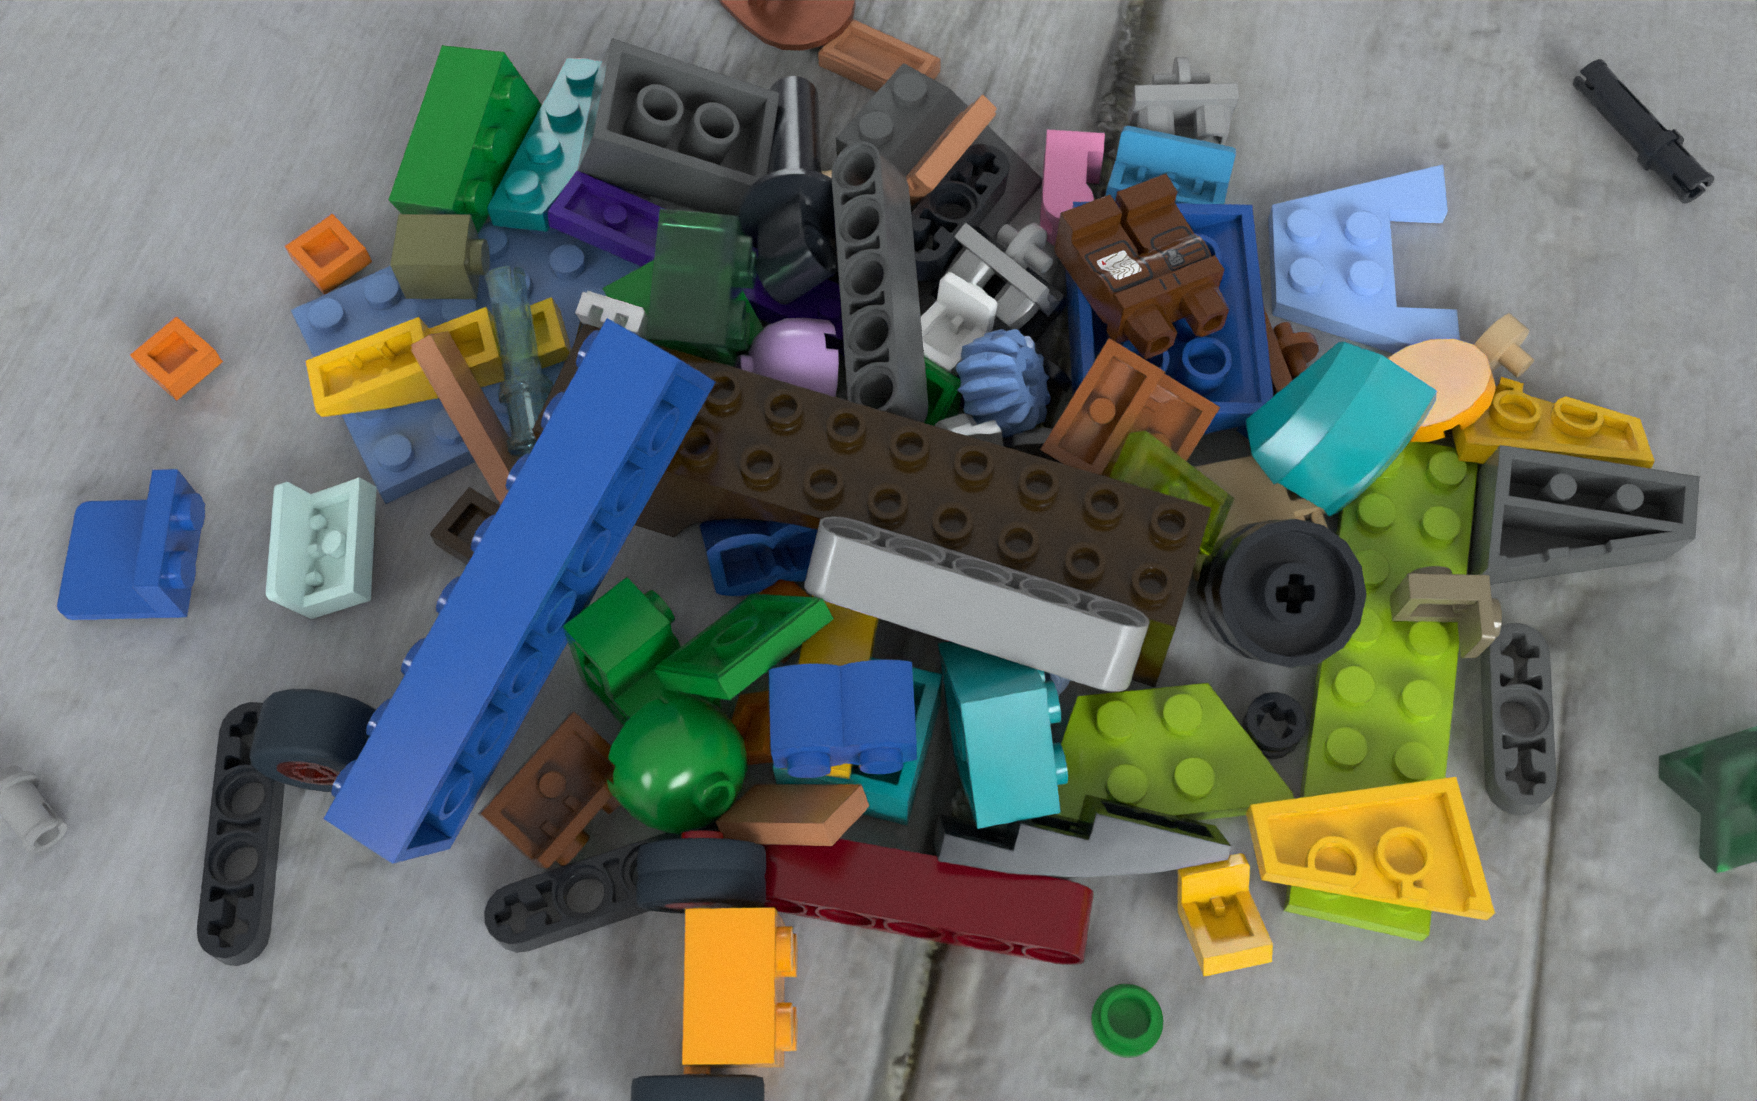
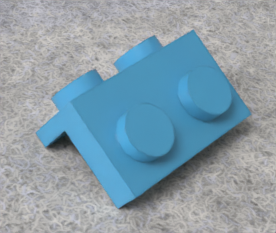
M1125 126L1121 132L1117 156L1105 196L1111 195L1115 201L1118 191L1167 174L1178 191L1175 203L1225 204L1236 149L1221 144Z

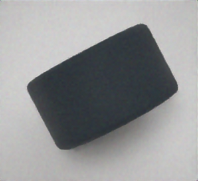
M287 689L274 692L264 700L250 751L252 766L263 775L284 784L302 789L331 792L340 772L350 762L357 760L370 736L367 735L366 728L376 709L355 698L334 692L315 689Z

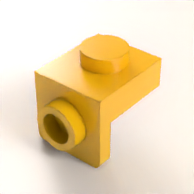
M1243 853L1229 855L1228 860L1177 870L1178 914L1203 977L1272 962L1273 943L1250 894V865Z

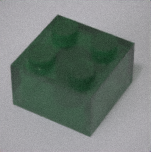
M660 209L646 338L650 343L730 366H735L736 349H748L751 315L746 313V301H742L743 288H754L757 252L752 251V237L744 236L738 216Z

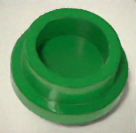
M1133 984L1114 985L1105 990L1093 1006L1091 1013L1092 1031L1098 1043L1109 1053L1123 1058L1138 1057L1150 1051L1159 1040L1163 1030L1162 1010L1154 996L1144 988Z

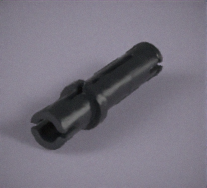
M1603 59L1594 60L1580 71L1587 80L1584 81L1581 76L1574 78L1573 87L1588 99L1639 154L1637 162L1645 171L1649 169L1654 170L1678 196L1681 203H1689L1702 195L1706 190L1700 185L1701 183L1706 187L1712 185L1715 179L1714 176L1707 172L1683 147V136L1676 129L1672 131L1667 130L1607 67V63Z

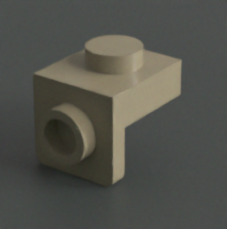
M1423 567L1408 573L1390 595L1392 621L1458 622L1462 658H1477L1500 634L1502 610L1498 599L1491 597L1489 575L1452 574V571L1446 567Z

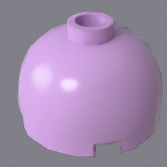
M786 318L770 324L753 339L748 356H737L735 368L836 397L839 367L838 350L826 349L824 333L836 334L835 327L829 320L813 318Z

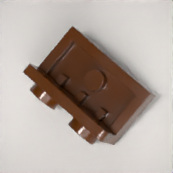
M575 712L569 713L482 808L478 815L538 868L548 869L554 861L561 866H565L589 840L590 835L583 829L600 809L609 815L620 806L619 802L610 793L607 779L613 782L615 765L608 760L611 745Z

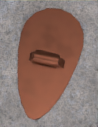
M718 0L746 30L765 44L781 50L805 51L823 46L840 36L852 22L856 7L855 0Z

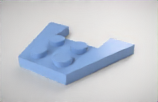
M1443 164L1273 204L1268 217L1272 315L1393 354L1406 346L1430 339L1460 340L1457 309L1397 307L1390 221L1443 223L1448 212Z

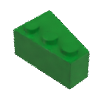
M441 46L388 199L401 214L471 215L477 234H479L489 216L487 207L542 106L505 52Z

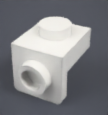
M948 272L940 280L937 301L921 316L924 356L949 373L957 376L956 366L962 361V346L973 342L976 338L984 337L985 333L992 332L998 305L996 300L988 296L979 286L968 283L954 273Z

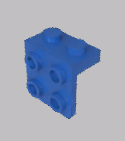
M178 469L152 470L147 500L86 501L77 507L57 602V609L65 618L69 620L187 617L192 586L196 576V559L200 534L205 520V503L201 495L196 493Z

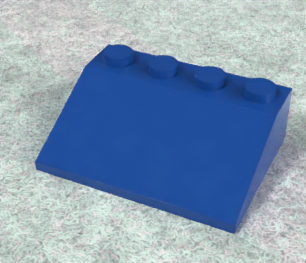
M1073 202L1072 208L1088 202ZM1176 203L1194 234L1200 236L1206 243L1211 257L1215 255L1225 269L1219 286V290L1229 308L1224 327L1219 331L1200 337L1194 334L1185 318L1172 322L1177 331L1174 345L1168 348L1166 352L1145 359L1129 340L1119 344L1162 369L1167 376L1220 407L1204 434L1246 426L1245 420L1273 397L1253 206L1243 204ZM1066 270L1073 397L1104 345L1111 337L1106 331L1108 324L1099 318Z

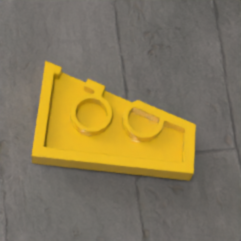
M1504 377L1500 378L1496 386L1491 405L1475 423L1461 430L1460 425L1451 429L1458 460L1464 462L1484 464L1500 445L1650 469L1655 462L1640 418L1567 396L1558 399L1556 403L1542 400L1523 393L1524 383Z
M1456 777L1251 804L1246 811L1258 869L1263 881L1486 921L1495 914Z

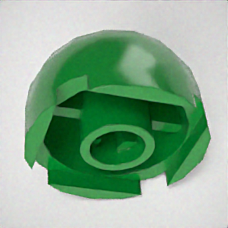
M684 692L678 693L685 699H676L666 704L660 698H657L645 704L625 722L611 745L608 760L615 765L613 782L607 779L608 789L619 804L636 820L646 826L666 833L676 834L698 831L719 819L732 806L743 788L748 770L743 737L724 711L706 697Z

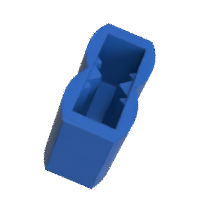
M721 519L702 522L699 525L716 594L745 596L762 591L779 579L793 582L806 581L818 530L793 524L753 519Z
M869 660L841 666L831 664H797L769 669L770 745L775 768L787 769L790 776L797 778L822 777L831 772L832 766L842 764L860 765V770L869 774H889L901 770L903 762L917 760L912 662L903 660Z

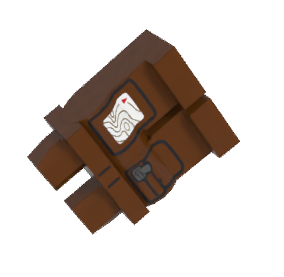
M1167 174L1118 191L1115 201L1111 195H1107L1060 213L1054 252L1096 314L1103 322L1108 324L1106 331L1111 339L1118 344L1129 340L1145 359L1164 353L1174 345L1177 331L1172 322L1185 318L1194 334L1204 337L1221 330L1224 327L1229 308L1219 290L1225 269L1215 255L1211 257L1206 243L1200 236L1194 234L1177 207L1175 200L1178 191Z

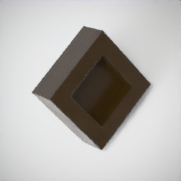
M468 487L431 531L430 536L436 546L467 565L474 553L471 550V543L477 529L489 516L496 515L500 505Z

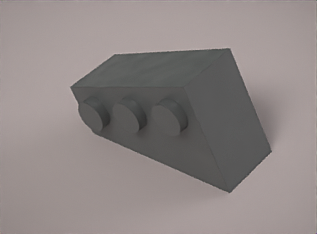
M1500 445L1478 471L1468 575H1489L1490 585L1666 560L1696 538L1700 476Z

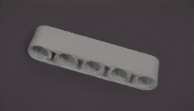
M825 517L820 520L804 585L808 593L814 597L823 598L826 602L1106 691H1123L1130 686L1149 626V619L1142 612L1123 603L843 517Z

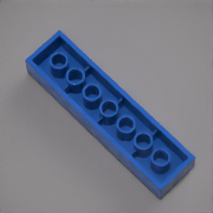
M608 318L601 329L593 331L580 347L576 359V365L579 367L566 391L558 393L546 407L541 420L543 432L531 453L523 455L512 467L506 481V489L509 492L496 515L489 516L477 529L471 543V550L474 553L461 576L451 580L442 591L436 604V612L439 615L426 638L417 641L408 651L401 666V673L404 674V677L392 698L384 701L373 713L366 728V733L370 736L357 760H353L345 766L333 784L331 794L335 799L323 819L392 864L445 851L452 847L568 643L562 626L589 606L715 384L714 380L682 360Z

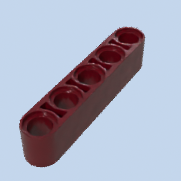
M838 839L833 846L760 844L764 846L766 852V872L764 876L766 900L761 908H776L777 912L1042 962L1061 965H1078L1084 962L1094 893L1092 889L1080 883L1042 875L1009 874L938 861L937 856L845 839Z

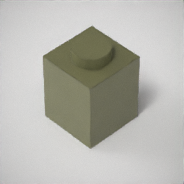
M398 214L390 265L406 299H477L480 275H487L489 272V246L486 239H479L471 215Z

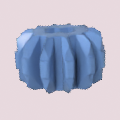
M1000 329L985 333L984 337L976 338L973 342L962 346V361L956 366V371L961 378V387L957 391L963 394L965 401L963 411L965 414L972 415L977 425L995 420L1002 431V437L1008 438L1014 434L1034 429L1036 424L1045 421L1047 414L1045 405L1049 404L1051 399L1047 391L1046 381L1050 377L1045 374L1042 366L1044 357L1041 354H1036L1035 343L1030 336H1023L1018 329L1009 331Z

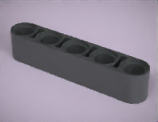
M865 141L855 142L841 151L832 167L848 400L924 423L928 414V394L909 185L906 177L872 143Z

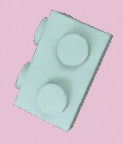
M360 477L313 494L289 482L275 485L266 582V596L270 601L310 619L371 601L376 486Z

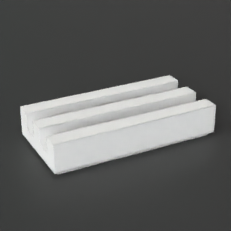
M588 290L587 293L582 292L575 313L583 324L586 323L601 328L608 318L650 343L662 346L663 343L642 307Z

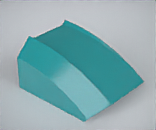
M1338 342L1245 420L1251 454L1273 484H1281L1322 508L1330 517L1361 495L1403 451L1423 424L1436 402L1437 390L1381 354L1347 342Z

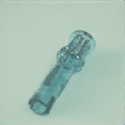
M503 266L486 273L485 280L491 299L504 372V381L501 382L497 393L500 404L507 407L512 435L506 441L507 450L511 455L522 457L527 453L530 454L536 444L532 429L554 384L548 376L542 373L527 294L525 271L521 267L516 266L513 269L514 277L512 278L510 266Z

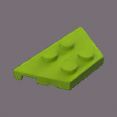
M1209 683L1077 696L1061 742L1067 764L1068 783L1058 785L1061 813L1056 815L1078 820L1086 794L1194 821L1244 816L1251 804L1294 799L1293 792Z

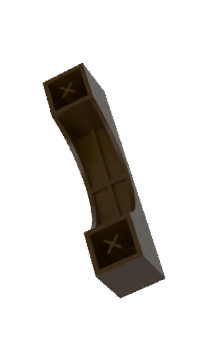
M586 323L583 324L532 429L536 442L544 430L541 427V420L546 407L558 393L566 391L579 368L576 365V359L580 347L593 331L600 330L601 328ZM654 344L714 380L715 384L636 521L635 526L675 537L681 530L691 525L721 519L766 520L818 530L820 520L825 517H843L864 522L1120 602L1137 609L1149 619V626L1131 680L1156 687L1177 626L1210 516L1211 507Z

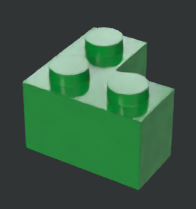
M628 577L624 578L562 626L580 680L622 726L645 704L657 698H660L666 704L676 699H685L677 691L665 690L654 671L657 668V664L681 647L678 639L672 632L671 624L675 621V617L665 601L655 591L650 589L643 594ZM703 696L722 710L720 698Z

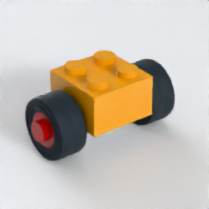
M688 831L681 833L680 839L660 840L640 846L637 855V872L639 877L636 900L638 907L655 912L685 914L682 1064L687 1065L684 1066L683 1074L691 1075H655L633 1078L631 1101H765L763 1077H757V1075L711 1074V1068L784 1067V1051H797V1007H793L792 1002H784L785 977H797V934H793L792 926H785L776 908H761L766 900V882L764 877L766 872L765 848L760 844L749 841L724 839V833L716 831Z

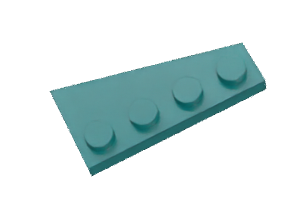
M588 58L566 59L487 207L493 226L548 232L551 228L549 227L548 210L578 169L595 77L602 61Z

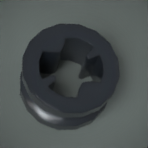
M1279 692L1264 693L1255 698L1248 707L1242 721L1243 729L1268 759L1283 758L1292 753L1303 737L1307 725L1305 711L1298 701L1287 694ZM1266 713H1270L1274 721L1285 720L1288 723L1281 736L1282 738L1278 739L1273 730L1261 731L1259 728Z

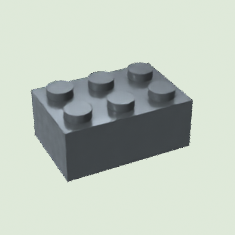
M612 38L595 77L577 171L603 182L739 222V208L744 194L753 183L768 174L779 93Z

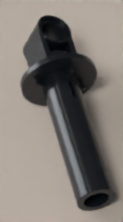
M799 76L781 78L770 88V90L779 93L769 160V174L751 185L744 194L739 208L741 234L749 246L758 249V258L755 264L758 277L770 296L783 305L790 304L838 272L832 178L821 173L819 97L816 87L809 80Z

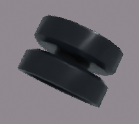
M1299 519L1266 520L1243 524L1218 539L1202 563L1197 585L1201 617L1216 641L1237 656L1288 668L1321 663L1344 648L1361 623L1367 596L1362 566L1348 543L1324 525ZM1277 586H1282L1283 595L1277 601L1275 595Z

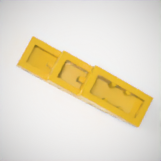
M550 297L496 319L487 307L429 328L420 317L308 359L305 362L315 411L321 417L387 409L437 399L436 392L411 351L412 344L434 333L445 331L450 333L480 387L514 379L566 361L571 351V346L561 310L553 298Z

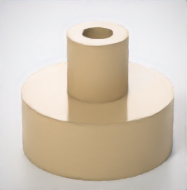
M1510 313L1504 315L1491 325L1474 344L1487 356L1491 372H1494L1503 365L1518 378L1534 362V359L1520 347L1526 339L1529 329Z

